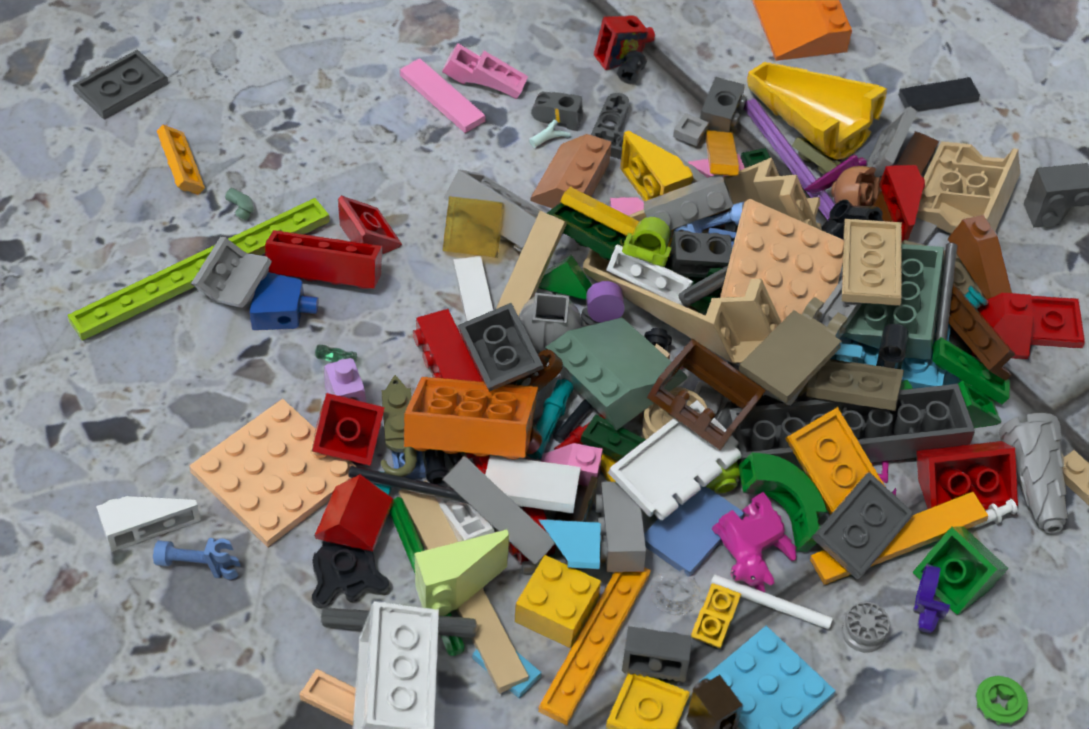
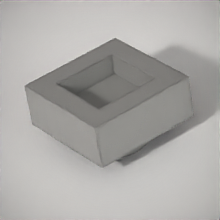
M685 113L675 127L673 137L697 146L708 130L709 122Z

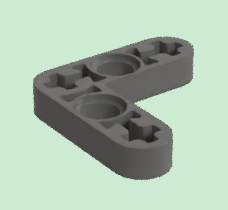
M612 93L607 97L591 133L592 136L612 142L610 157L621 159L622 155L621 146L623 145L624 133L620 132L629 109V99L622 93ZM619 105L617 108V112L614 111L613 107ZM606 120H612L616 122V124L613 126L605 125L603 122Z

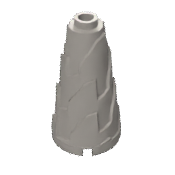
M1048 413L1026 414L1028 422L1020 423L1019 417H1016L1006 422L1000 428V439L1015 447L1017 481L1021 485L1027 506L1031 509L1039 528L1044 529L1046 533L1058 532L1063 529V525H1065L1066 519H1068L1064 496L1066 495L1063 475L1065 464L1061 445L1060 422L1056 416Z

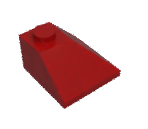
M1003 292L987 299L988 304L986 306L982 305L977 310L1015 352L1012 358L1028 359L1033 325L1031 294Z

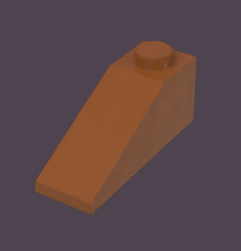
M984 215L963 219L947 240L949 243L957 244L956 254L987 300L1003 292L1012 293L997 234Z

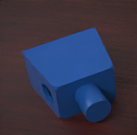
M268 272L267 276L260 281L254 291L249 312L252 330L295 329L299 326L301 313L317 314L319 299L318 297L304 296L303 281L300 279Z

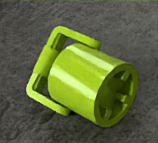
M657 217L642 219L637 224L633 235L628 233L622 252L658 266H665L671 251V247L668 246L671 236L669 226L665 221Z

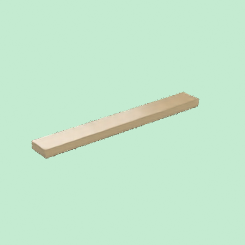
M403 489L398 490L399 497L403 499L426 550L458 542L434 496ZM483 588L480 589L456 610L462 618L476 619L477 633L471 640L476 650H478L498 693H502L512 689L513 686L528 681L529 676Z

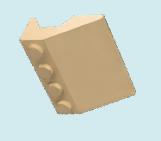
M941 141L924 176L925 188L921 195L916 217L935 224L938 228L952 234L963 219L984 215L993 230L996 231L1021 174L1019 150L1013 148L1004 159L983 157L972 144Z

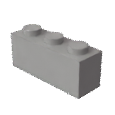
M723 175L711 176L644 202L646 217L660 218L665 221L670 230L733 207L732 197Z
M601 482V494H595V512L601 513V517L597 518V523H601L600 536H603L604 540L600 541V560H606L607 572L644 571L646 547L641 508L617 482Z

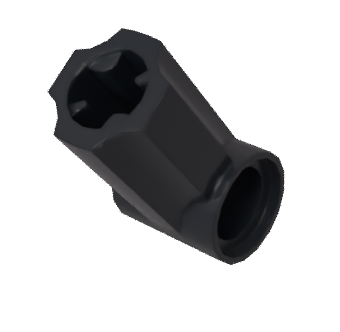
M889 324L884 327L876 366L894 369L902 368L909 339V331L906 327L900 324Z

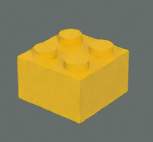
M544 555L515 604V622L571 649L599 600L601 580L575 568H569L568 565Z

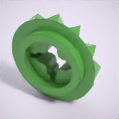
M1005 676L986 678L980 683L975 694L977 708L981 709L984 713L985 719L990 718L996 721L997 725L1001 723L1012 725L1015 721L1023 718L1028 708V698L1024 689L1016 681ZM997 695L1002 700L1007 699L1008 702L1005 708L1000 703H993Z

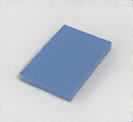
M701 485L699 492L684 504L678 503V509L664 520L658 518L644 533L645 547L688 578L722 542L720 536L711 529L719 522L718 520L731 510H734L740 519L744 515V512L711 489Z

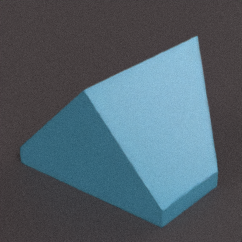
M539 520L567 559L569 568L599 569L601 523Z

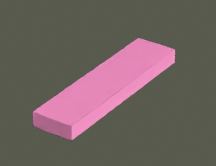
M420 58L400 69V76L464 133L485 122V114Z

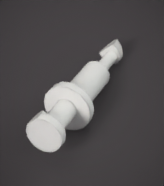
M1010 499L1006 501V505L997 507L995 504L989 505V510L986 511L989 515L987 521L970 528L974 529L992 521L996 524L1002 522L1003 515L1010 512L1012 514L1018 513L1016 503Z

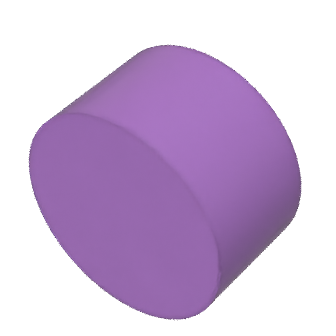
M601 281L593 284L588 289L586 294L587 310L589 316L594 321L601 323L620 318L623 315L625 309L623 291L619 285L610 281Z

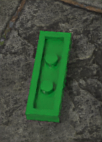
M942 337L933 344L932 362L940 369L947 370L961 381L963 380L1001 405L1010 398L1009 379L1005 381L990 372L982 362Z

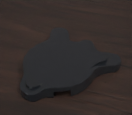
M323 541L321 548L313 555V570L317 586L311 599L312 604L317 608L326 607L339 592L344 593L346 599L353 602L365 592L385 594L390 589L389 579L376 569L373 551Z

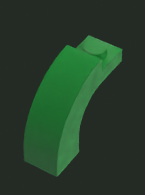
M752 452L739 465L743 493L760 494L764 492L766 496L780 503L789 515L794 542L797 547L796 551L808 552L817 544L811 537L820 528L818 520L827 512L820 492L811 479L791 462L771 454Z

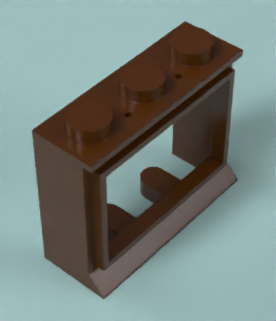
M692 338L658 377L647 398L721 451L730 437L755 408L766 390ZM682 367L743 409L725 432L711 423L715 416L712 409L705 408L699 414L687 405L690 399L687 391L681 390L674 396L664 389Z

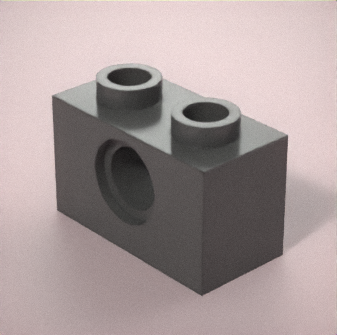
M715 77L700 114V119L709 122V131L730 132L732 128H737L740 119L738 111L744 110L745 102L747 101V96L743 95L745 84Z

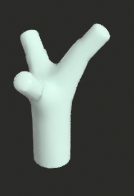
M554 119L546 129L530 138L529 142L535 148L552 138H570L571 134L565 131L554 130L558 123Z

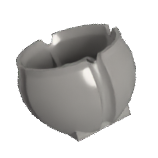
M535 293V297L525 303L519 313V318L537 354L546 350L545 347L567 331L582 327V318L578 308L569 300V296ZM553 314L555 316L563 318L564 320L542 319L536 317Z

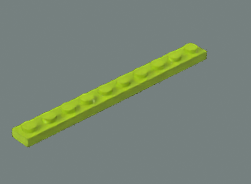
M313 198L228 239L245 253L262 255L265 253V243L273 230L306 234L329 223L330 218L318 200ZM214 246L68 314L69 323L83 341L195 287L191 283Z

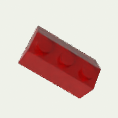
M1003 441L916 451L918 481L928 509L974 492L985 510H989L988 507L991 504H995L997 507L1006 505V501L1010 499L1018 506L1015 447Z

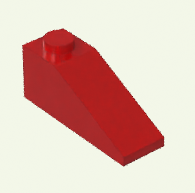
M917 165L886 166L879 183L893 222L901 223V244L904 240L908 241L915 224L921 195L925 188L924 177L920 175Z

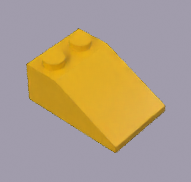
M629 130L624 132L620 169L644 202L692 184V171L683 164L679 157Z

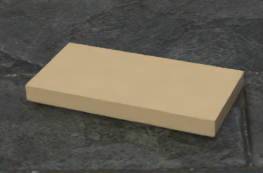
M845 219L841 301L900 306L901 223Z

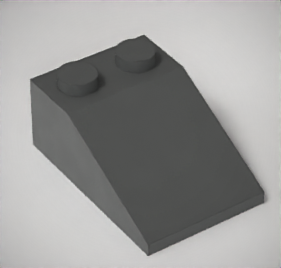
M512 303L458 325L468 352L489 392L544 369Z

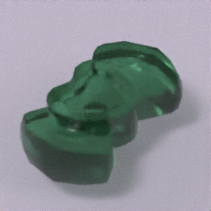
M321 344L315 347V357L318 359H325L333 363L341 359L352 358L355 363L357 362V353L354 351L346 352L340 348H330L327 345Z

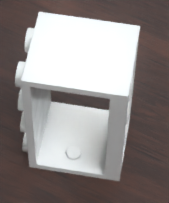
M373 602L359 637L353 729H434L439 610Z

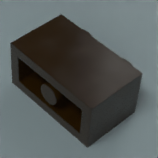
M719 674L711 680L705 678L694 686L686 720L693 729H737L743 704Z

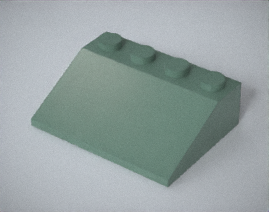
M901 244L900 306L863 303L846 326L843 336L879 349L884 327L889 324H900L909 331L905 357L931 360L943 274L944 247Z
M623 317L569 330L545 347L546 350H552L562 359L563 368L559 374L565 380L571 382L574 388L616 430L654 403L647 396L658 377L671 363L663 353ZM679 370L664 389L668 392L688 379L686 374Z

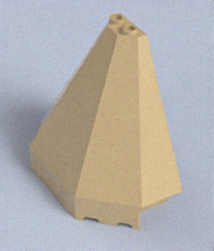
M772 158L738 171L736 176L724 177L733 204L752 199L821 230V223L816 222V215L820 207V197L806 198L797 175L780 176ZM644 209L628 215L639 222L647 218ZM729 209L723 210V211L718 212V213H715V214H713V215H717V214H720V213L728 212ZM725 224L714 227L725 229ZM709 228L704 229L702 233H708ZM675 229L670 230L671 238H673ZM592 249L589 250L587 258L583 263V270L587 276L597 282L610 281L616 283L622 289L624 298L688 337L693 338L731 363H741L781 323L762 279L750 280L745 297L712 298L705 316L698 313L696 308L692 306L685 307L607 271L610 261L603 259L599 253Z

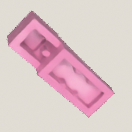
M458 43L449 55L442 70L443 73L463 85L465 82L481 84L499 90L515 99L521 94L528 78L527 75L490 53L483 51L479 56Z

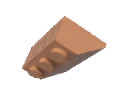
M585 134L562 143L533 192L530 201L554 208L560 203L564 192L569 187L592 197L609 166L612 142Z

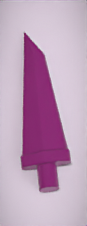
M854 154L811 183L804 190L817 193L831 188L843 171L853 166L866 167L867 161L863 157L858 159V156Z

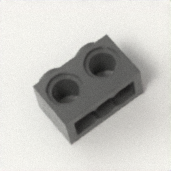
M675 231L670 244L671 271L685 277L705 278L710 268H724L728 266L732 252L731 235Z

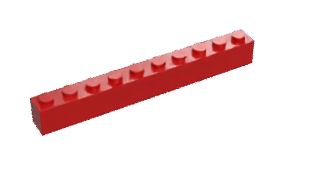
M449 309L416 318V330H413L414 341L417 347L422 346L425 366L427 369L431 368L434 373L432 378L483 382ZM465 452L468 459L472 458L475 466L483 474H486L490 455L480 457L473 453ZM524 507V512L546 531L539 521L547 520L543 509ZM509 542L508 550L512 556L516 555L520 565H522V562L529 561ZM554 544L545 555H554L556 544Z

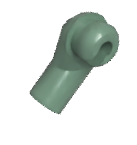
M230 188L227 191L225 199L239 206L235 211V215L245 221L248 220L250 214L254 212L253 200L248 195L234 188Z

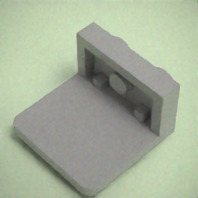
M220 237L191 284L215 302L242 308L252 300L258 284L267 276L272 261L265 256L245 253L226 237Z

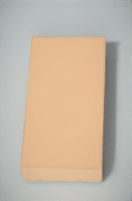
M316 669L299 694L300 700L353 726L356 688Z

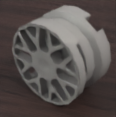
M859 602L853 605L848 610L843 623V639L855 651L868 653L878 650L883 645L889 631L890 620L888 614L883 608L871 602ZM872 607L876 608V612L871 611Z

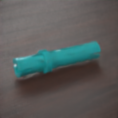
M558 379L551 396L543 404V413L536 424L542 436V443L536 452L527 455L530 458H542L558 420L566 412L567 401L574 390L573 384L568 380Z

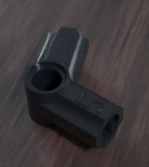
M844 199L832 207L829 214L830 218L821 226V230L843 240L845 219L883 221V212L878 207L856 206Z

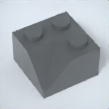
M1088 163L1036 168L1023 203L1033 228L1059 225L1072 207L1089 205Z

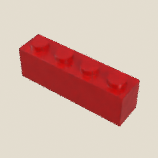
M273 230L265 243V257L272 261L269 266L270 273L300 277L307 281H327L334 285H354L361 289H375L381 277L382 246L276 230Z

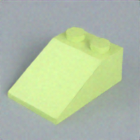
M508 530L415 553V586L422 608L439 610V616H444L452 610L459 608L506 569L509 547Z

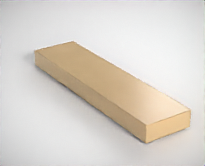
M539 211L496 309L512 303L519 316L525 303L535 296L567 222Z

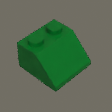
M951 527L914 569L913 573L921 580L926 564L941 568L935 595L944 603L949 604L950 609L956 615H959L989 592L1009 568L965 527Z

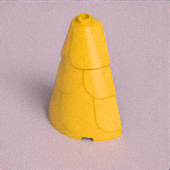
M763 62L750 70L747 76L748 88L775 115H780L788 125L795 128L818 150L833 159H844L852 155L864 144L872 133L868 129L873 119L879 120L887 95V88L876 84Z

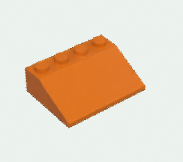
M752 0L776 61L845 53L848 51L852 28L839 0Z
M421 377L404 413V447H412L417 451L429 449L443 450L448 454L466 452L480 457L499 455L506 459L525 458L530 442L538 387L506 384L489 392L484 382Z

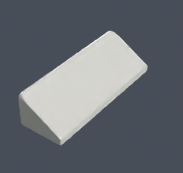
M618 244L615 246L607 271L647 291L682 305L678 295L693 285L692 280L663 266L626 255L622 252V246Z

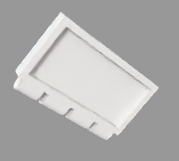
M698 400L689 406L699 414L705 409ZM673 418L610 467L608 474L649 517L655 514L660 520H664L679 508L678 503L684 504L701 490L700 485L705 487L722 473V468L726 470L740 459L742 455L736 448L739 442L733 436L730 437L720 451L676 418ZM713 418L711 423L725 432L726 429Z

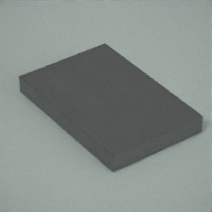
M135 50L73 84L74 92L105 120L167 85L168 78L140 51Z
M868 472L811 538L858 580L915 513Z

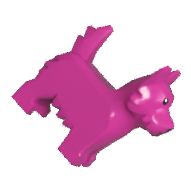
M762 492L751 500V504L742 509L744 515L748 517L740 519L734 510H731L718 520L719 522L711 529L720 536L725 547L736 560V564L732 566L730 572L732 579L744 581L748 586H754L755 589L765 592L764 582L773 585L774 578L768 570L762 551L774 545L791 561H795V550L797 547L784 534L785 529L784 523L781 522V516L772 508L771 501Z

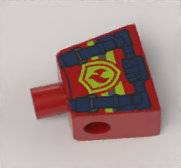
M634 15L603 17L593 55L605 71L618 67L625 63L626 55L629 51L636 50L642 53L645 43L655 40L654 29L652 27L646 28L640 19Z

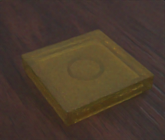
M449 196L442 251L498 258L504 203Z

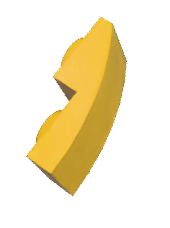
M712 583L691 633L692 639L720 649L739 604L741 593Z

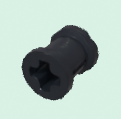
M636 50L629 51L626 55L625 63L620 65L617 70L619 79L627 84L636 83L639 79L640 70L646 67L647 58L643 53Z

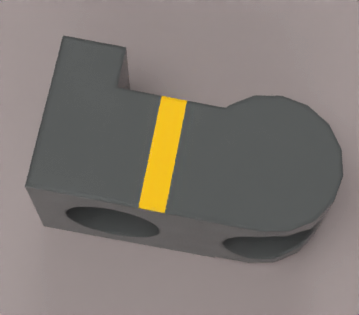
M540 92L533 104L531 114L539 122L547 123L555 119L558 123L567 124V129L577 131L584 115L582 96L558 92Z

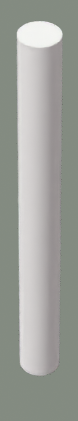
M716 574L712 578L711 584L714 583L739 592L742 598L828 630L833 619L830 616Z

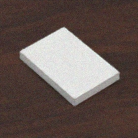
M490 455L485 475L518 506L573 513L581 467L519 458L506 459L503 456Z

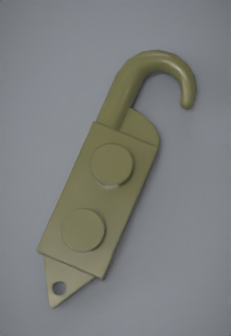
M394 375L386 389L381 390L382 407H385L383 413L385 446L391 451L404 452L405 464L401 468H392L387 464L386 460H382L381 465L386 473L403 477L412 473L417 463L416 450L412 447H404V413L412 395L411 388H406L399 378Z

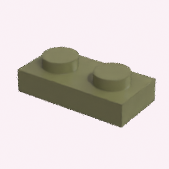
M797 137L792 144V147L799 151V157L807 162L813 161L818 165L817 170L822 174H826L841 164L837 159H833L818 150L806 138Z

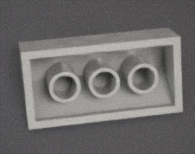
M459 169L444 196V199L452 203V209L462 214H470L473 216L471 220L482 227H490L494 230L492 233L494 236L504 241L509 239L515 243L514 248L522 252L539 211H541L486 175Z

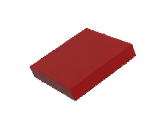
M1031 296L1033 325L1030 345L1082 349L1085 339L1079 299Z

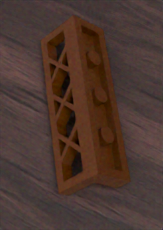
M953 282L948 323L986 368L1006 381L1011 376V373L1004 365L1015 355V352Z

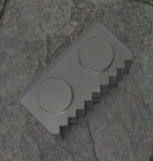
M628 626L622 672L624 674L626 672L630 674L635 673L637 676L642 674L643 677L646 675L649 677L654 676L656 679L659 677L662 679L667 678L669 681L674 679L675 682L680 680L683 683L686 681L692 636Z

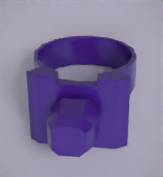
M929 564L925 565L913 607L914 611L920 612L917 624L918 629L926 633H932L936 628L938 619H944L950 609L949 604L933 600L941 568Z

